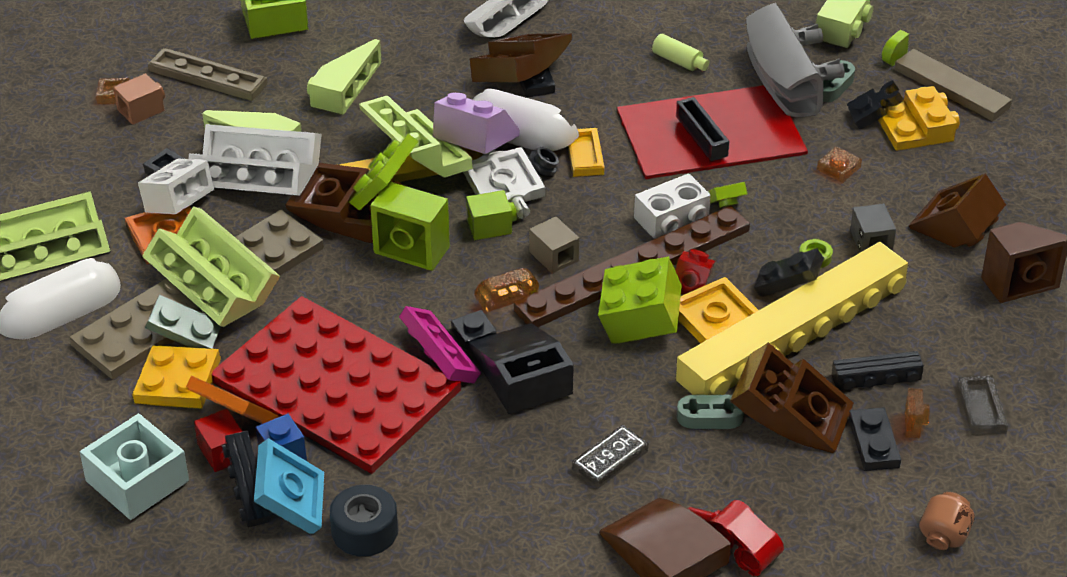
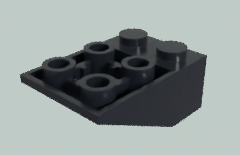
M532 323L468 342V347L508 415L573 394V362L558 340Z

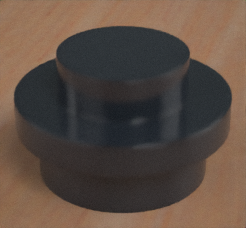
M539 147L528 156L538 175L552 176L558 169L559 159L548 148Z

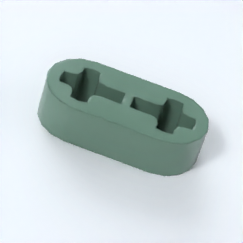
M840 60V63H843L844 78L823 81V102L835 101L853 83L855 67L852 63Z
M688 395L681 398L678 402L677 420L682 426L690 429H731L742 424L744 412L730 402L732 395ZM690 410H696V414H690ZM725 410H731L732 414H727Z

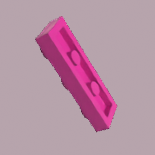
M405 306L399 318L407 326L408 333L418 340L424 348V353L434 360L443 374L449 380L475 383L481 372L431 310Z

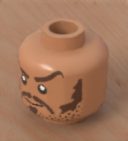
M944 492L942 495L939 494L930 499L919 522V527L922 534L927 538L926 541L929 545L939 550H947L948 547L956 548L964 544L975 520V515L970 507V502L957 493Z

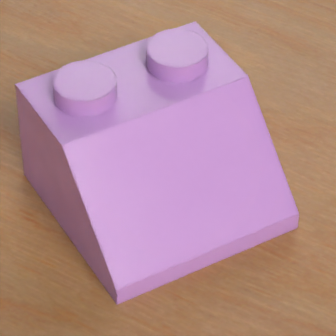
M450 93L447 97L435 102L433 137L486 154L513 140L520 134L519 128L506 110L494 107L489 101H475L466 98V95L462 93Z

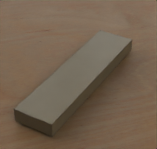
M163 48L148 63L150 72L249 101H253L267 86V77L167 48Z
M914 48L895 62L894 70L926 87L934 86L938 93L944 92L947 98L991 121H994L1011 108L1012 99Z

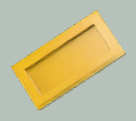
M597 128L577 129L579 137L568 146L573 177L604 175V162Z

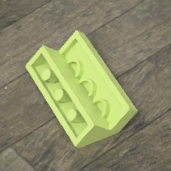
M389 96L359 104L360 110L392 140L396 139L399 142L408 133L418 140L409 156L445 178L473 169L472 157L461 147L433 137V122L418 109L405 112Z
M91 191L0 214V281L110 252L102 220L98 219Z
M194 206L177 234L158 229L142 255L144 259L222 327L262 306L280 278L279 274L205 211Z

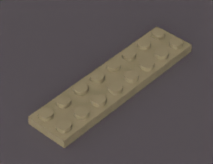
M283 210L277 211L235 237L279 275L284 274L324 249L323 239ZM166 278L70 336L71 346L114 380L146 360L152 346H168L174 342L145 328L159 295L205 315L207 314Z

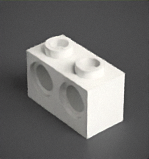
M176 159L138 182L145 213L177 214L214 190L208 161L201 159Z
M688 173L635 194L634 218L656 239L709 215L711 195Z

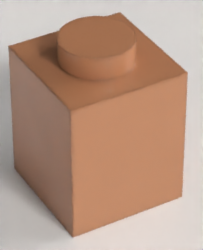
M146 73L114 86L117 110L132 125L164 111V90L160 83H155Z

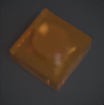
M834 147L818 161L817 170L844 183L861 168L862 159L845 150Z
M908 388L904 411L905 437L920 438L922 425L928 426L930 406L929 404H923V389Z

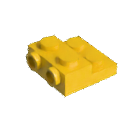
M934 86L905 90L903 102L896 106L886 107L887 115L878 119L896 151L954 141L956 129L960 125L958 113L948 109L946 94L944 92L938 93Z

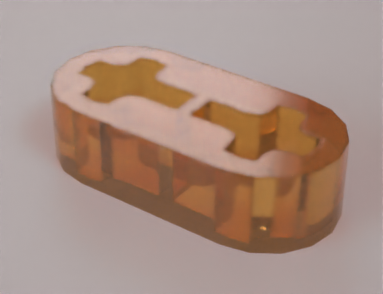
M520 268L482 281L475 289L474 295L482 309L490 312L512 305L515 301L539 290V283L529 269Z

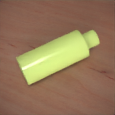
M659 34L652 46L654 54L688 70L694 71L698 68L706 71L709 67L710 62L703 58V52L665 34Z

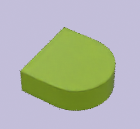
M899 30L886 42L882 50L883 62L894 66L898 59L908 53L909 33Z

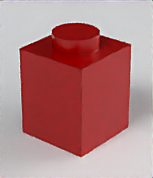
M226 408L194 421L197 445L214 472L227 468L230 465L229 457L224 458L221 446L225 444V436L242 432Z

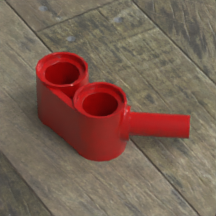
M733 500L723 510L715 512L694 507L687 508L721 533L731 543L730 549L734 545L739 546L734 552L735 561L744 571L749 569L748 573L752 576L760 575L784 550V544L779 535L765 525L751 508L742 501Z

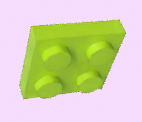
M409 133L399 142L396 139L392 140L383 153L380 152L368 166L370 171L367 175L364 174L354 185L353 189L356 191V194L349 203L356 209L361 210L388 185L416 146L418 140Z

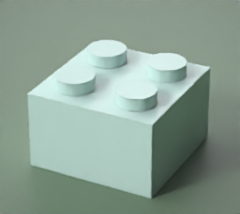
M139 413L79 451L86 482L130 520L189 481L184 450Z

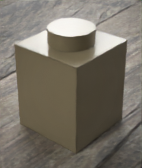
M553 217L529 229V252L553 274L579 261V237L559 218Z

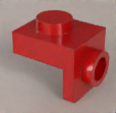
M690 249L689 252L683 251L679 257L675 271L682 285L681 294H687L706 285L715 263L714 260L708 259L709 255L707 253Z

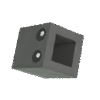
M885 203L853 207L850 232L859 253L878 242L883 243L893 251L896 228Z

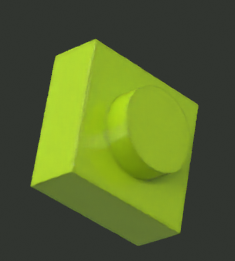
M745 182L716 187L707 191L711 195L710 204L719 202L720 208L739 204L738 198L747 195Z

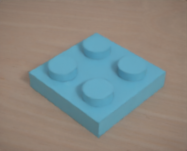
M268 438L258 446L254 502L309 534H314L322 527L324 471Z

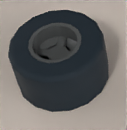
M366 484L346 488L335 496L330 505L331 535L336 546L345 553L358 557L373 556L389 548L398 535L397 505L392 495L381 487Z

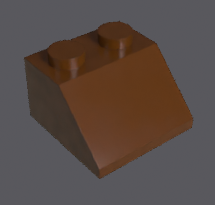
M985 173L938 191L908 226L912 230L954 248L964 244L972 246L984 238L983 232L998 221V214L1007 204Z
M1023 222L990 229L981 275L982 280L1000 303L1060 288L1067 257V235Z

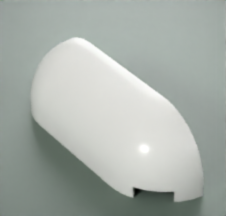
M488 0L464 18V23L473 33L481 37H500L541 9L549 0Z
M485 89L483 93L473 98L475 101H489L494 107L506 110L520 130L519 136L507 143L531 150L545 147L555 151L569 146L579 137L576 125L570 126L559 114L561 110L553 105L495 89Z
M89 258L25 285L5 297L8 302L0 311V334L13 339H29L69 323L113 301L120 291V279L109 263L96 262L94 258Z

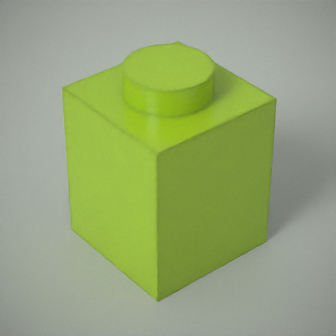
M504 190L466 196L467 221L474 240L512 234V222L517 220L514 202H508Z

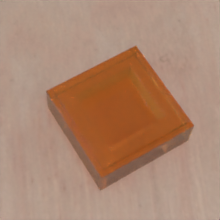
M100 78L96 95L97 104H116L114 86L130 79Z

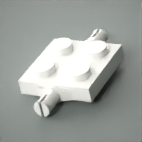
M522 147L508 151L492 150L483 154L478 159L472 160L473 169L463 172L475 195L504 190L508 202H514L517 216L521 219L523 215L526 218L530 214V209L525 202L545 197V186Z

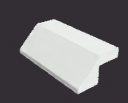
M205 124L203 154L189 153V159L208 161L214 188L300 196L319 165L321 134Z

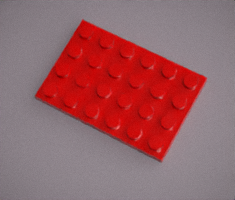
M303 296L298 298L212 371V383L244 400L279 415V417L289 413L304 436L371 474L461 391V381L449 380L442 371Z

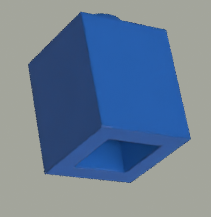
M289 413L256 426L258 446L269 438L307 461L304 435Z

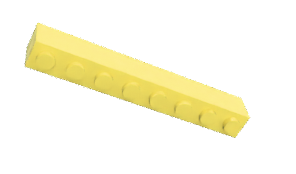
M876 243L818 276L817 280L804 284L678 356L676 381L692 395H725L728 389L738 384L750 354L769 342L784 356L791 352H798L808 342L817 337L826 336L837 325L843 322H850L856 314L866 308L875 307L883 298L892 293H899L906 284L908 262L883 243Z

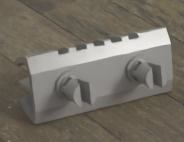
M776 3L762 7L746 18L749 36L747 51L757 75L786 115L794 117L817 115L823 106V81L844 78L843 63H840L839 58L822 63L821 65H815L810 60L802 45L806 46L823 42L822 29L818 28V24L794 30Z

